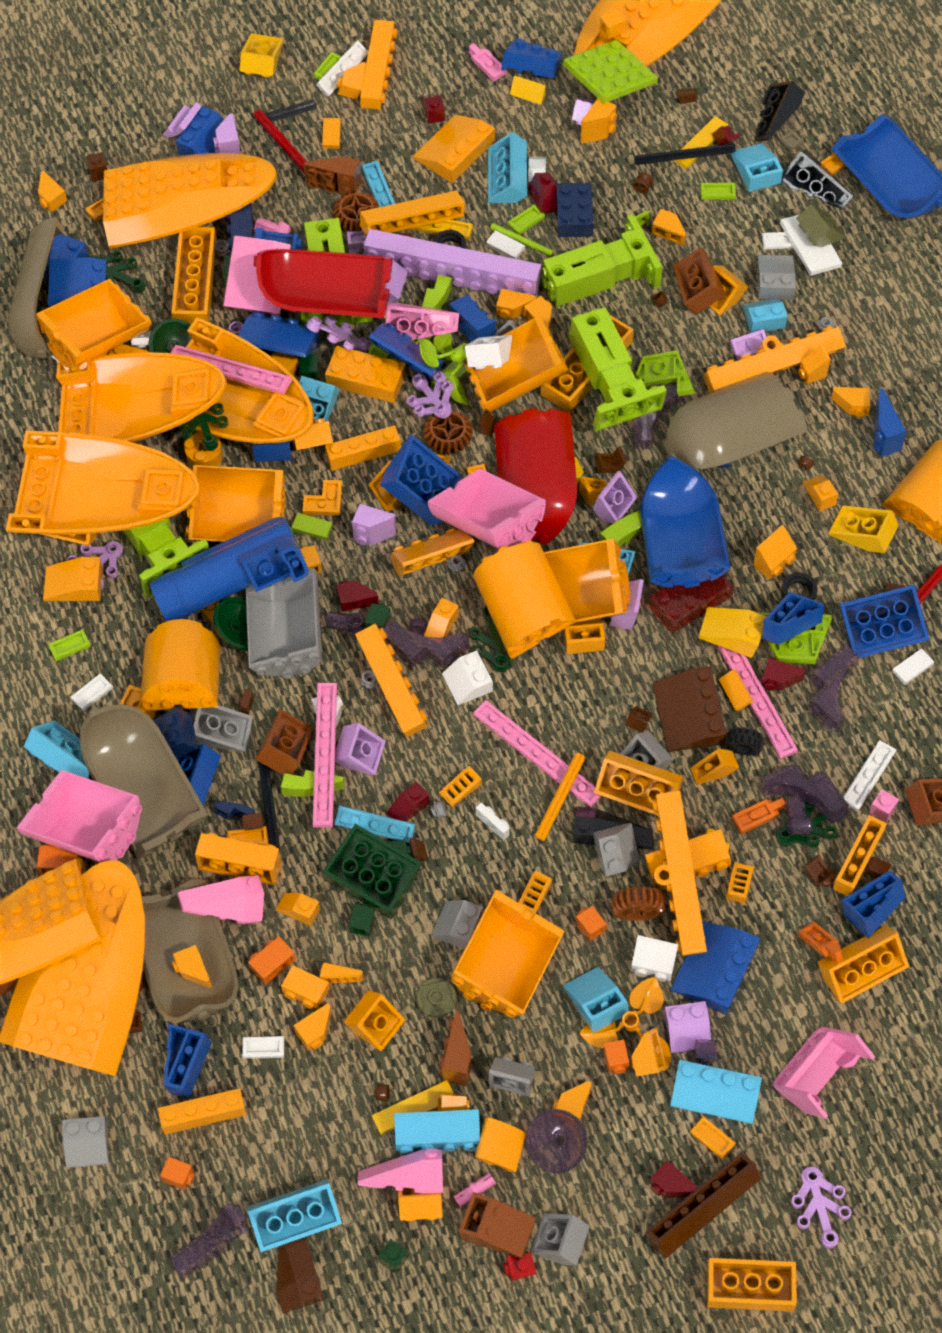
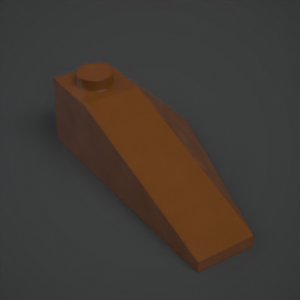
M306 1237L283 1244L278 1249L277 1296L282 1314L324 1301Z

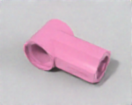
M258 218L254 226V232L256 227L263 228L265 231L291 233V227L284 222L276 224L263 218Z

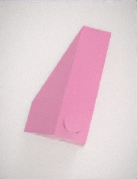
M388 302L385 325L387 323L397 328L396 332L401 335L403 332L412 337L411 340L423 339L425 337L457 332L459 313Z
M259 875L238 877L177 893L183 912L201 916H217L221 920H226V918L237 920L236 923L241 924L261 922L263 918L264 891Z
M428 1148L426 1150H419L358 1171V1185L384 1188L389 1185L396 1187V1190L403 1191L405 1187L413 1188L415 1193H443L442 1149Z

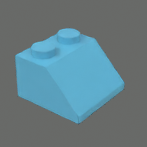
M775 298L742 304L751 333L762 329L766 332L786 328L788 316L784 303L779 299Z

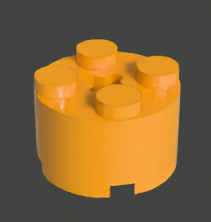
M202 432L194 433L191 438L185 441L186 459L192 470L193 465H221L223 452L218 437H216L218 447L213 451L204 449L202 443L204 435Z

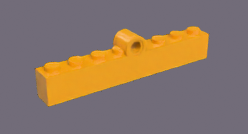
M832 326L822 329L821 333L816 334V332L805 335L806 338L800 340L799 337L791 339L790 343L786 345L780 343L779 339L775 336H767L760 342L758 346L759 351H757L756 355L746 354L740 357L741 360L734 362V359L724 362V365L721 367L714 365L707 368L708 371L703 374L709 393L764 372L773 374L800 365L801 361L820 345H824L828 355L841 351L846 347L839 327L832 328ZM767 344L771 345L772 349H769Z
M680 791L656 794V800H652L654 812H658L659 819L656 820L657 832H661L662 839L659 840L660 851L665 853V859L662 860L663 865L656 868L653 879L658 886L666 887L667 892L671 891L672 900H669L670 911L675 913L676 920H672L674 932H678L679 940H675L676 944H678L677 952H681V956L706 953L707 949ZM661 872H666L668 874V879H660L659 874Z

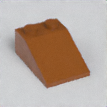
M702 247L673 265L684 304L696 314L725 296L722 283Z
M280 709L259 748L255 760L277 771L279 774L284 775L286 773L292 775L301 762L313 727Z
M918 779L905 789L916 825H931L942 822V779Z

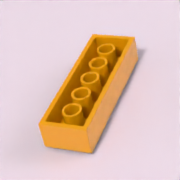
M196 227L179 233L171 311L172 319H181L192 324L196 317L210 322L216 256L215 243L217 242L215 227Z
M610 315L627 349L633 342L634 329ZM574 348L564 357L568 371L543 384L540 396L568 413H571L593 388Z

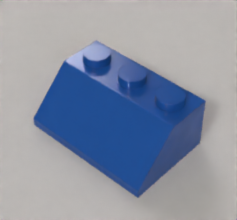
M201 106L176 141L178 154L183 156L215 153V149H217L213 138L216 137L215 130L224 121L217 111Z
M202 744L197 745L198 749L180 757L177 761L202 805H204L221 755L207 745Z

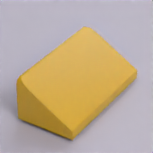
M514 76L510 95L542 104L546 96V86Z

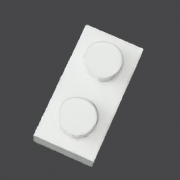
M480 803L476 807V816L502 840H505L509 836L508 823L504 819H499L491 807Z

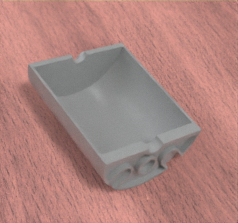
M314 568L308 569V575L295 583L290 576L256 592L253 585L246 588L249 668L255 671L256 674L292 678L297 674L310 673L321 662L322 646L318 574Z

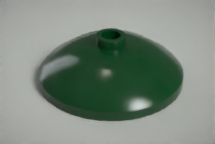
M167 319L160 322L150 334L149 352L171 353L170 345L186 347L192 339L187 332L191 324L181 319Z
M238 597L226 598L214 610V627L225 643L239 650H248L246 600Z

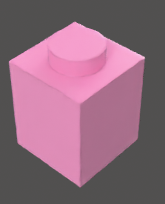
M882 789L872 803L869 813L887 823L895 811L899 799Z

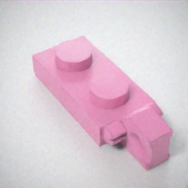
M474 43L469 46L471 59L493 82L507 74V69L506 71L501 70L502 64L486 48L480 50Z

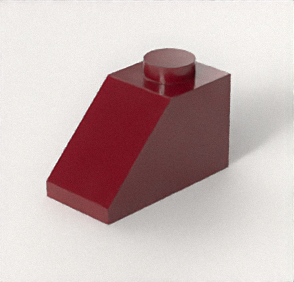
M434 94L421 97L428 124L445 121V109L441 95Z
M535 173L528 189L540 213H555L557 211V185L550 173Z
M344 581L336 584L342 612L369 607L372 603L379 604L377 592L356 581Z
M769 658L761 685L770 691L783 690L803 681L806 669Z
M416 781L398 796L388 810V816L407 822L430 804L429 794Z
M668 1160L650 1178L649 1183L651 1190L656 1195H663L665 1198L688 1197L698 1189L691 1180Z

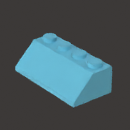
M513 132L488 147V203H517L527 196V141Z
M55 720L31 729L24 744V748L31 755L38 757L45 765L52 767L58 773L63 770L93 780L82 756L80 738Z
M679 1060L670 1106L753 1124L762 1077Z
M479 1109L394 1113L396 1152L400 1151L402 1154H410L413 1151L426 1150L428 1148L442 1149L444 1152H453L455 1149L462 1148L465 1151H474L478 1148L480 1141Z
M327 1179L246 1207L260 1252L342 1224Z

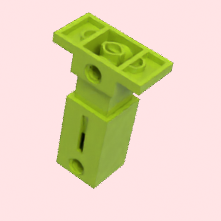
M634 214L627 216L626 232L621 233L620 240L605 245L601 240L543 260L541 284L544 289L547 288L550 302H554L555 306L558 307L614 288L615 282L632 277L633 280L646 277L647 283L651 284L654 289L661 287L663 267Z
M339 218L304 223L307 250L345 253ZM300 312L301 323L308 322L310 318L315 316L322 320L321 324L328 326L324 323L327 315L336 319L335 324L337 326H341L343 322L356 324L373 321V317Z
M606 307L597 308L589 313L578 314L573 317L568 338L594 390L600 389L605 403L596 408L592 425L595 432L661 410L667 393L665 386H653L647 390L642 379L636 380L630 368L632 359Z
M168 519L146 526L122 530L140 557L145 555L149 560L151 569H146L139 575L146 598L153 595L149 582L170 571L181 568L182 561L209 549L205 539L194 542L190 547H187L181 537L176 539L171 532Z

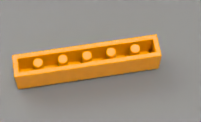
M374 20L360 95L361 108L381 110L382 104H385L386 93H384V90H388V80L386 78H390L391 68L389 64L392 65L393 62L391 51H395V41L393 40L397 39L398 32L394 21Z
M456 190L360 212L359 226L367 237L369 229L393 233L464 217L465 202Z
M373 624L356 633L355 635L403 733L409 737L427 728L426 720L428 718L424 710H420L417 705L420 703L415 693L412 694L409 689L412 687L407 676L403 677L401 673L404 669L400 661H395L393 657L396 653L392 645L387 644L385 639L388 637L383 627L379 628L376 624Z

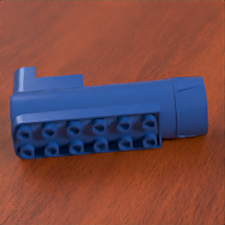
M276 517L182 561L181 568L170 571L149 582L163 616L166 621L191 616L193 613L252 585L256 592L290 576L295 583L305 578L309 570L288 521L283 517Z

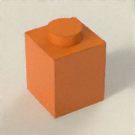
M593 905L588 909L583 908L577 913L576 924L589 941H592L606 931L607 923Z
M624 1039L604 1043L603 1051L608 1073L621 1074L626 1069H629V1058Z
M168 1157L160 1178L162 1182L186 1190L187 1185L191 1186L195 1173H193L192 1165Z

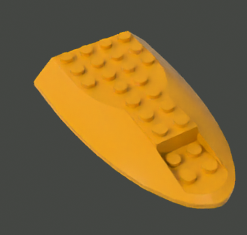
M600 0L581 30L574 55L618 40L647 67L683 41L719 5L721 0ZM618 9L627 20L625 32L607 39L599 28L600 16Z
M205 153L156 159L105 170L103 224L108 246L110 249L166 237L199 227L240 210L271 188L277 177L275 167L269 161L256 156L239 153Z
M196 317L187 330L192 339L186 348L287 375L292 379L284 395L226 379V389L216 402L223 405L224 413L215 415L212 411L208 410L204 411V413L215 417L226 416L229 425L226 428H220L218 425L207 422L211 434L215 437L233 441L265 444L292 441L307 433L313 424L314 411L309 397L299 382L281 364L253 344L221 327ZM193 419L189 420L188 424L185 426H189ZM199 424L195 430L202 432L201 426Z
M143 352L102 355L72 368H67L58 362L56 378L62 385L58 432L102 436L127 442L142 440L184 424L206 411L222 396L227 385L226 378L218 367L207 361L188 355Z
M26 431L22 446L26 453L15 512L14 514L9 513L6 532L53 535L92 534L146 526L172 517L187 509L198 497L200 485L195 474L186 465L161 451L140 444L87 434Z
M82 858L66 862L33 880H29L25 885L0 899V985L55 963L101 940L98 926L90 916L81 876L86 872L85 863Z
M109 860L94 865L81 875L90 916L98 926L101 940L55 963L19 977L0 1033V1043L116 1076L139 995L145 951V912L141 890L133 872L124 863L117 860Z

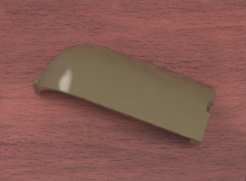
M57 218L43 220L39 222L37 227L32 228L9 309L8 328L10 335L19 351L30 357L46 358L53 355L40 334L36 318V305L47 260L50 256L53 238L64 232V227Z
M764 372L692 400L679 408L671 419L667 431V458L675 457L694 469L721 466L807 432L806 421L802 410H798L794 402L795 396L788 387L785 388L781 384V379L777 376Z
M123 704L103 708L95 707L88 712L89 715L84 720L80 730V747L90 775L96 782L139 797L142 812L136 831V839L130 844L137 859L158 851L160 846L169 839L171 842L185 835L184 830L196 827L208 816L160 729L147 714L136 707Z
M190 879L183 885L172 889V894L163 897L160 894L142 896L145 912L143 968L153 1001L159 1013L171 1022L185 1023L205 1020L227 1008L237 996L239 987L237 973L219 917L183 912L177 895L180 891L208 885L207 880ZM196 945L213 987L207 988L183 979L180 972H175L172 964L175 961L173 954Z

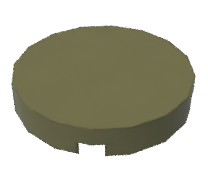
M431 978L423 982L416 994L417 1005L420 1011L432 1018H442L449 1015L457 1003V994L454 986L441 978Z

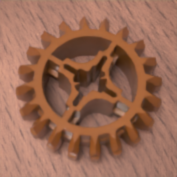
M355 190L351 194L348 191L347 196L342 194L341 199H337V203L334 205L333 216L334 218H339L340 227L343 228L344 232L348 230L350 232H359L362 230L359 226L360 212L379 208V203L375 201L374 196L370 197L369 193L364 195L363 191L357 193Z
M454 409L444 419L437 417L435 414H432V417H428L427 422L424 424L423 433L429 448L433 447L434 452L440 449L441 455L444 451H447V454L450 455L451 451L457 454L458 449L463 451L464 446L468 447L469 441L472 440L473 429L471 421H468V417L463 416L462 411L456 413Z
M650 886L628 887L627 889L617 891L612 896L611 908L615 917L620 920L644 921L662 916L665 913L666 899L662 891L657 888H651Z

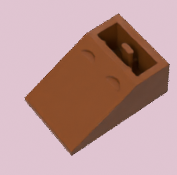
M342 156L304 163L306 185L310 188H319L329 193L335 192L346 196L348 191L353 194L355 190L357 192L361 184L360 160Z
M456 1010L455 1016L450 1017L448 1026L449 1036L445 1038V1056H441L439 1074L442 1075L443 1082L447 1080L448 1083L467 1087L471 1072V1051L460 1013Z
M473 1192L458 1232L463 1241L522 1259L536 1218L494 1198Z

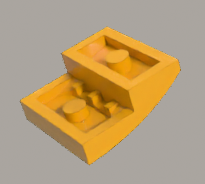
M486 1117L475 1157L489 1165H497L508 1172L514 1173L518 1167L526 1132L507 1123Z

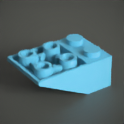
M763 143L738 149L735 153H730L748 192L781 183L783 169L777 157Z
M301 376L299 384L312 404L314 411L313 420L324 418V422L328 421L340 388Z
M599 967L563 985L593 1033L619 1020L626 1012H629L627 1000L619 988Z

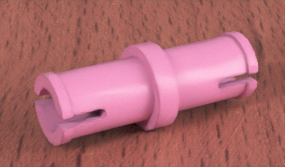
M488 1172L476 1182L469 1183L467 1188L453 1197L461 1208L470 1201L473 1192L481 1194L493 1185H496Z

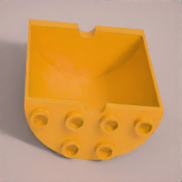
M111 279L101 282L36 314L40 331L45 333L49 340L46 344L57 360L67 368L81 365L146 333L152 324L149 316L145 315L138 305L131 303L130 297L124 294L120 287L114 284Z
M541 315L504 334L512 335L509 360L503 363L502 367L492 368V365L483 369H475V367H468V363L464 364L467 372L471 373L469 378L472 384L476 385L474 390L477 396L481 397L479 402L483 410L487 409L489 412H492L568 371L565 360Z
M942 439L935 441L882 504L884 508L892 510L895 515L904 521L913 523L917 529L942 544Z
M193 465L192 472L195 474L200 485V493L191 507L187 509V518H190V524L186 526L188 540L205 539L206 541L225 542L276 517L284 518L285 489L283 487L285 476L283 470Z
M614 538L544 552L576 620L575 623L628 612L626 605L630 604L628 572L625 560H620L621 549Z
M528 540L511 547L503 546L494 555L484 557L482 563L474 571L473 578L511 659L538 645L542 639L550 638L576 622L540 543Z
M175 619L159 624L157 629L148 634L144 645L139 705L141 711L173 709L175 705H182L185 709L218 707L221 647L218 637L212 630L209 631L202 626V623L193 620Z
M495 890L451 975L452 983L463 992L464 998L476 1001L486 1011L493 1009L511 1018L524 1014L565 931L536 913L528 912L523 905Z

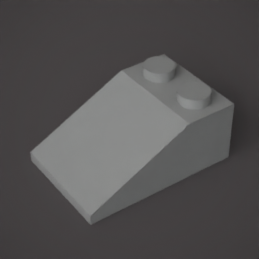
M757 255L758 299L777 298L779 300H794L796 280L793 256Z
M220 705L211 708H191L190 714H192L197 745L205 744L210 748L246 752L253 716Z

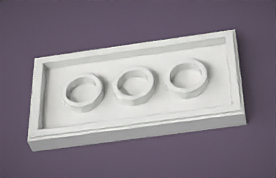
M799 215L781 219L780 225L784 232H786L788 239L793 244L795 251L810 276L842 266V262L831 244L821 247L817 244L813 245L809 241L807 232H803L798 226L800 223L796 218Z

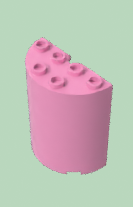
M480 468L457 482L454 489L449 487L428 500V507L436 518L497 549L503 546L511 547L531 540L536 533L534 529L538 521L542 522L546 500Z
M61 770L44 791L42 801L39 804H34L16 828L26 837L101 863L122 858L130 844L135 841L142 806L137 795Z

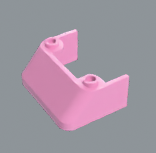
M821 1027L809 1037L774 1080L773 1086L782 1096L804 1113L826 1119L828 1115L821 1108L822 1101L817 1094L839 1067H853L859 1057L873 1060L875 1056L858 1034Z

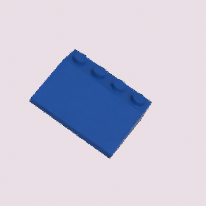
M91 257L51 259L49 261L47 308L106 281V260Z
M254 311V313L247 316L238 334L239 337L257 348L307 357L318 348L321 329L316 333L306 327L307 322L300 323L298 319L294 318L285 320L281 319L282 317L279 315L265 316L263 312Z
M382 323L370 334L369 338L373 345L405 363L431 381L434 380V375L440 371L444 364L443 360L438 359V367L432 368L428 366L421 356L419 342L415 344L411 341L412 337L404 332L402 335L396 332L397 328L389 323L387 325Z
M409 435L385 469L380 485L429 525H435L444 521L436 518L431 513L428 507V500L449 487L454 489L456 483L461 480L462 475L417 438Z
M915 584L839 605L854 659L930 640Z
M702 921L707 952L686 956L670 991L695 1002L706 1001L708 1008L727 1016L758 948L760 938L740 929Z

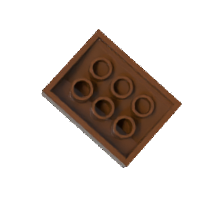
M711 666L690 669L653 683L667 752L725 744L727 734Z

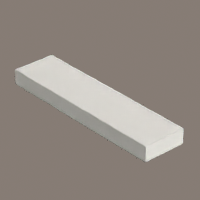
M357 40L319 80L316 86L325 96H330L337 88L338 77H342L345 70L358 65L368 55L369 51Z
M879 740L841 802L859 811L897 749Z

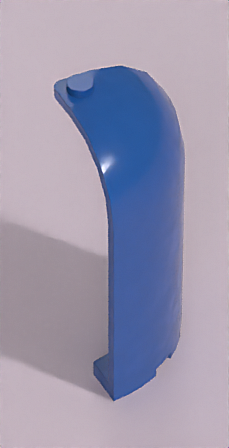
M881 114L872 124L865 128L866 132L860 135L858 133L842 135L831 148L880 204L894 216L917 218L942 207V173L890 116Z
M675 457L667 458L651 477L641 501L640 516L650 582L673 588V585H685V588L700 586V582L709 579L713 581L731 569L719 502L711 485L697 470Z

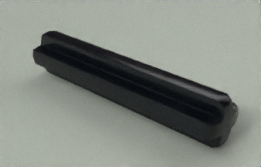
M311 99L268 112L267 116L273 122L314 110L317 106L315 100Z

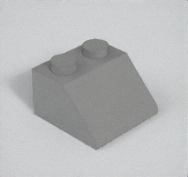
M650 732L637 733L620 753L621 755L664 770L674 760Z
M631 822L593 833L600 867L606 876L625 872L640 861Z
M466 900L446 901L431 937L465 949L483 914V907Z
M495 1057L489 1071V1087L529 1097L536 1067H532L527 1062H513L508 1057Z
M105 1116L62 1120L66 1168L109 1164L108 1123Z
M544 1213L531 1249V1254L562 1265L577 1266L590 1225L574 1215Z

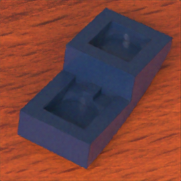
M214 802L213 804L214 813L229 821H232L235 815L242 818L243 815L256 814L255 809L232 802Z

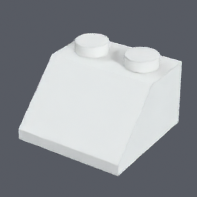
M512 335L480 337L465 345L468 367H475V369H483L492 365V368L502 367L503 363L509 360Z
M477 651L459 657L442 673L457 705L493 692V681Z
M638 935L631 972H634L639 977H646V975L656 977L657 981L660 982L671 981L678 944Z

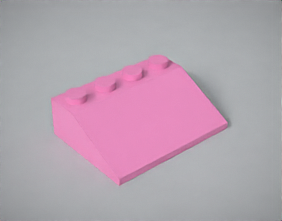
M234 236L223 306L253 313L254 311H259L267 316L280 315L281 308L268 301L260 290L256 267H254L253 262L254 256H257L259 251L290 249L291 244Z

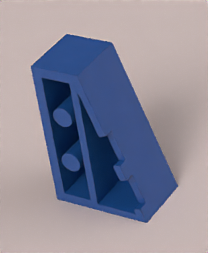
M888 871L841 900L845 918L869 938L905 899L903 883L893 872Z
M168 1023L169 1036L164 1086L171 1095L190 1099L212 1042L206 1033Z

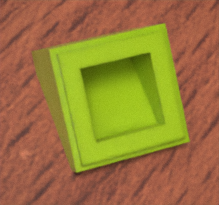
M649 210L635 216L640 227L649 223Z

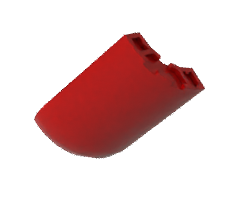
M267 249L259 251L257 256H254L253 265L256 267L258 286L265 298L278 308L298 312L385 318L390 289L386 288L392 275L393 257L300 249Z
M537 408L523 410V413L513 416L511 414L494 425L497 476L546 500L542 522L538 521L534 529L536 533L531 540L541 544H548L566 526L577 498L572 423L570 413L556 409L537 411Z

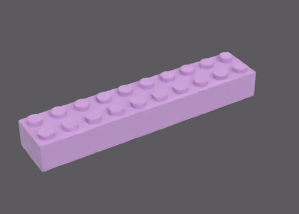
M369 229L364 243L365 255L391 256L396 263L408 271L407 276L419 277L423 280L436 281L438 275L452 277V284L456 287L463 286L475 291H487L490 294H500L501 289L535 295L536 298L541 285V264L374 229Z

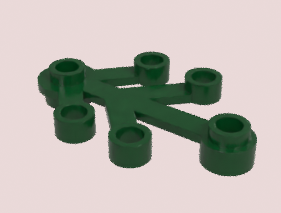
M115 250L110 256L102 258L96 255L89 256L91 258L104 259L106 264L123 260V255L119 250ZM134 257L128 258L126 262L110 267L106 266V279H111L114 284V278L130 285L135 293H142L146 288L141 278L133 279L119 272L137 268L138 263Z
M215 403L207 409L215 415L224 413L221 403ZM203 412L196 416L189 426H185L188 422L180 425L185 426L181 429L183 438L189 439L200 424L204 435L202 439L203 447L207 451H213L218 447L217 438L211 434L207 422L218 425L220 428H226L229 422L226 416L215 417Z
M487 606L483 608V618L488 621L491 638L481 633L478 628H472L469 635L472 640H479L493 648L495 655L485 650L481 644L475 645L473 652L477 648L482 649V652L478 653L479 656L492 662V668L495 671L505 672L510 668V657L507 651L503 654L502 647L504 644L501 637H499L492 617L487 615L489 611ZM477 632L478 635L473 636L472 633ZM504 662V665H498V663Z
M807 798L804 800V812L800 825L793 828L794 821L799 816V811L794 806L787 809L785 827L777 831L776 840L784 847L791 846L795 842L815 848L819 846V836L834 839L837 835V830L834 826H827L826 828L816 826L830 819L835 822L842 821L845 818V808L841 804H833L828 812L810 820L812 811L816 808V802L812 798ZM802 833H809V834H811V835H809L808 837H805V836H801L800 834H802Z

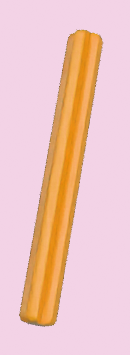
M575 753L535 834V838L545 841L585 760L584 755Z

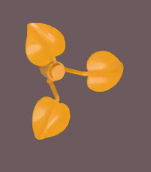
M648 978L632 990L629 998L630 1005L635 1009H639V1011L626 1012L617 1028H615L616 1023L613 1022L593 1033L588 1024H586L580 1031L583 1039L595 1047L603 1048L604 1043L618 1040L616 1032L620 1031L622 1027H625L630 1032L636 1031L640 1039H642L643 1034L639 1029L640 1020L638 1015L642 1014L643 1011L647 1014L656 1013L662 1008L664 1003L663 992L657 978ZM659 1037L667 1067L662 1071H666L670 1066L671 1053L667 1042Z

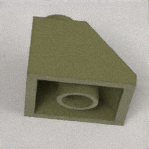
M813 204L796 218L800 223L798 226L803 232H807L809 235L808 239L813 245L817 244L824 247L846 237L828 212Z

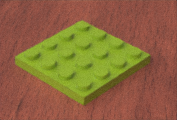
M618 40L563 59V66L603 104L656 84L658 81V77Z

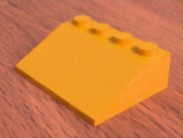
M455 114L412 158L453 183L495 141V128L483 120Z
M452 528L447 530L446 534L442 536L435 534L428 537L429 540L427 541L417 540L412 542L409 547H397L393 549L394 552L391 553L390 558L397 576H401L448 560L449 557L457 554L468 553L474 544V540L466 532Z

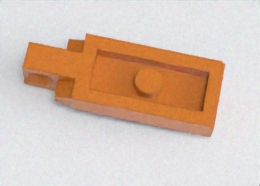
M783 798L774 802L771 799H765L732 815L731 819L742 835L779 816L780 811L786 809V803Z
M816 922L798 931L799 937L822 956H829L836 963L843 959L838 940Z

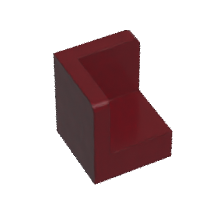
M728 125L719 127L712 134L718 145L731 144L742 136L741 133L733 135Z

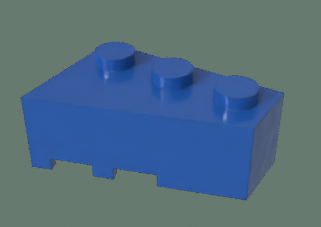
M515 39L504 51L501 70L506 71L507 68L517 69V73H522L524 70L531 71L536 76L554 78L560 69L562 53L557 52L555 49L544 48L539 44L528 43L523 39Z
M63 234L54 236L49 261L51 259L88 257L87 245L85 242ZM49 261L45 274L47 286L49 280Z
M465 295L449 304L450 312L459 313V331L462 334L465 333L469 343L480 337L493 336L496 333V320L494 318L489 319L485 310L481 312L478 309L479 305L468 295Z
M789 592L764 619L762 639L779 645L822 623L824 604Z

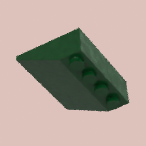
M355 823L322 873L326 881L361 902L371 905L376 911L392 919L403 903L422 863Z

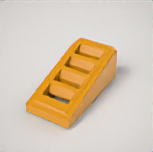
M468 766L439 792V795L450 807H453L481 786L482 779ZM461 781L467 785L466 788L460 783ZM455 786L461 791L460 793L454 788ZM449 790L455 796L454 799L447 793Z
M734 863L726 895L727 900L746 903L754 867ZM737 868L747 870L749 873L737 872ZM735 876L747 878V880L735 878ZM734 882L745 884V887L736 885ZM732 888L742 890L744 893L733 891Z
M534 871L518 903L523 905L528 912L537 913L552 885V878ZM532 887L540 890L541 893L532 890ZM528 894L537 898V901L527 897ZM524 901L534 905V908L523 904Z
M323 963L320 978L329 982V984L362 982L364 979L362 970Z

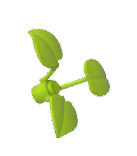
M451 334L435 336L433 339L434 345L431 341L422 339L419 342L420 353L428 366L432 368L438 367V359L441 358L448 362H459L450 374V379H448L454 385L450 396L458 403L469 405L460 380L454 377L459 368L465 364L464 360L467 359L465 351L467 343H463L453 349Z

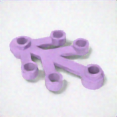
M327 315L324 319V323L328 326L321 324L322 320L315 316L310 318L306 324V327L317 333L320 329L329 332L330 334L327 339L332 343L345 341L343 346L348 350L352 351L355 349L366 353L370 349L368 340L362 337L358 338L350 331L351 325L343 322L339 328L335 324L336 319L330 315Z
M438 371L434 375V380L436 381L434 391L429 388V381L424 375L417 374L413 377L412 381L415 388L419 391L422 390L427 395V397L416 398L414 395H411L406 400V403L411 408H414V413L418 417L435 414L437 417L444 419L451 414L452 409L448 401L454 385L449 380L445 381L446 376L442 371ZM443 389V390H444V393H443L442 400L440 401V400H439V397H440L441 390ZM434 404L435 406L425 408L423 405Z
M112 541L101 547L81 546V552L84 556L102 554L100 556L102 566L109 559V567L106 569L107 576L111 579L118 576L117 558L123 552L122 545L119 542ZM71 555L67 558V561L75 559L77 556ZM103 574L101 590L104 588Z
M808 1167L802 1172L801 1179L803 1185L798 1194L792 1197L791 1205L795 1209L802 1208L804 1198L811 1189L813 1198L804 1214L798 1217L797 1226L803 1230L807 1229L810 1225V1219L817 1209L823 1230L821 1244L825 1248L831 1249L837 1245L839 1238L837 1233L831 1229L826 1208L837 1214L841 1220H848L852 1212L848 1206L841 1207L823 1196L820 1190L822 1188L831 1193L834 1199L841 1200L845 1196L844 1187L840 1185L834 1186L823 1179L822 1172L818 1168ZM809 1174H814L816 1179L811 1180ZM835 1190H841L842 1195H836ZM794 1199H800L801 1204H795ZM846 1210L848 1216H843L841 1211ZM805 1219L807 1225H801L800 1220ZM831 1235L833 1236L834 1240L828 1241L826 1239V1236Z

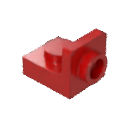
M531 1252L524 1254L522 1259L511 1257V1255L506 1256V1263H503L506 1276L510 1275L511 1281L537 1274Z

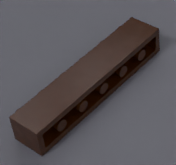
M742 1152L645 1231L652 1248L665 1259L761 1180L755 1163Z

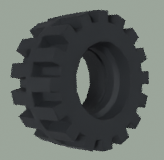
M732 728L729 730L726 747L728 750L735 752L734 754L756 756V754L759 755L761 753L763 736L751 728Z

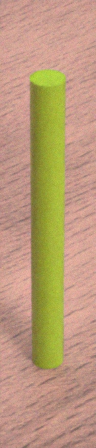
M492 223L490 226L491 230H496L547 256L552 257L554 254V250L497 224Z

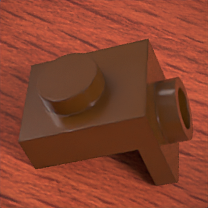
M616 448L613 454L597 453L594 457L599 473H616L626 463L621 448Z
M816 855L803 867V870L817 887L831 885L835 881L834 877L838 875L836 870H830L820 855Z

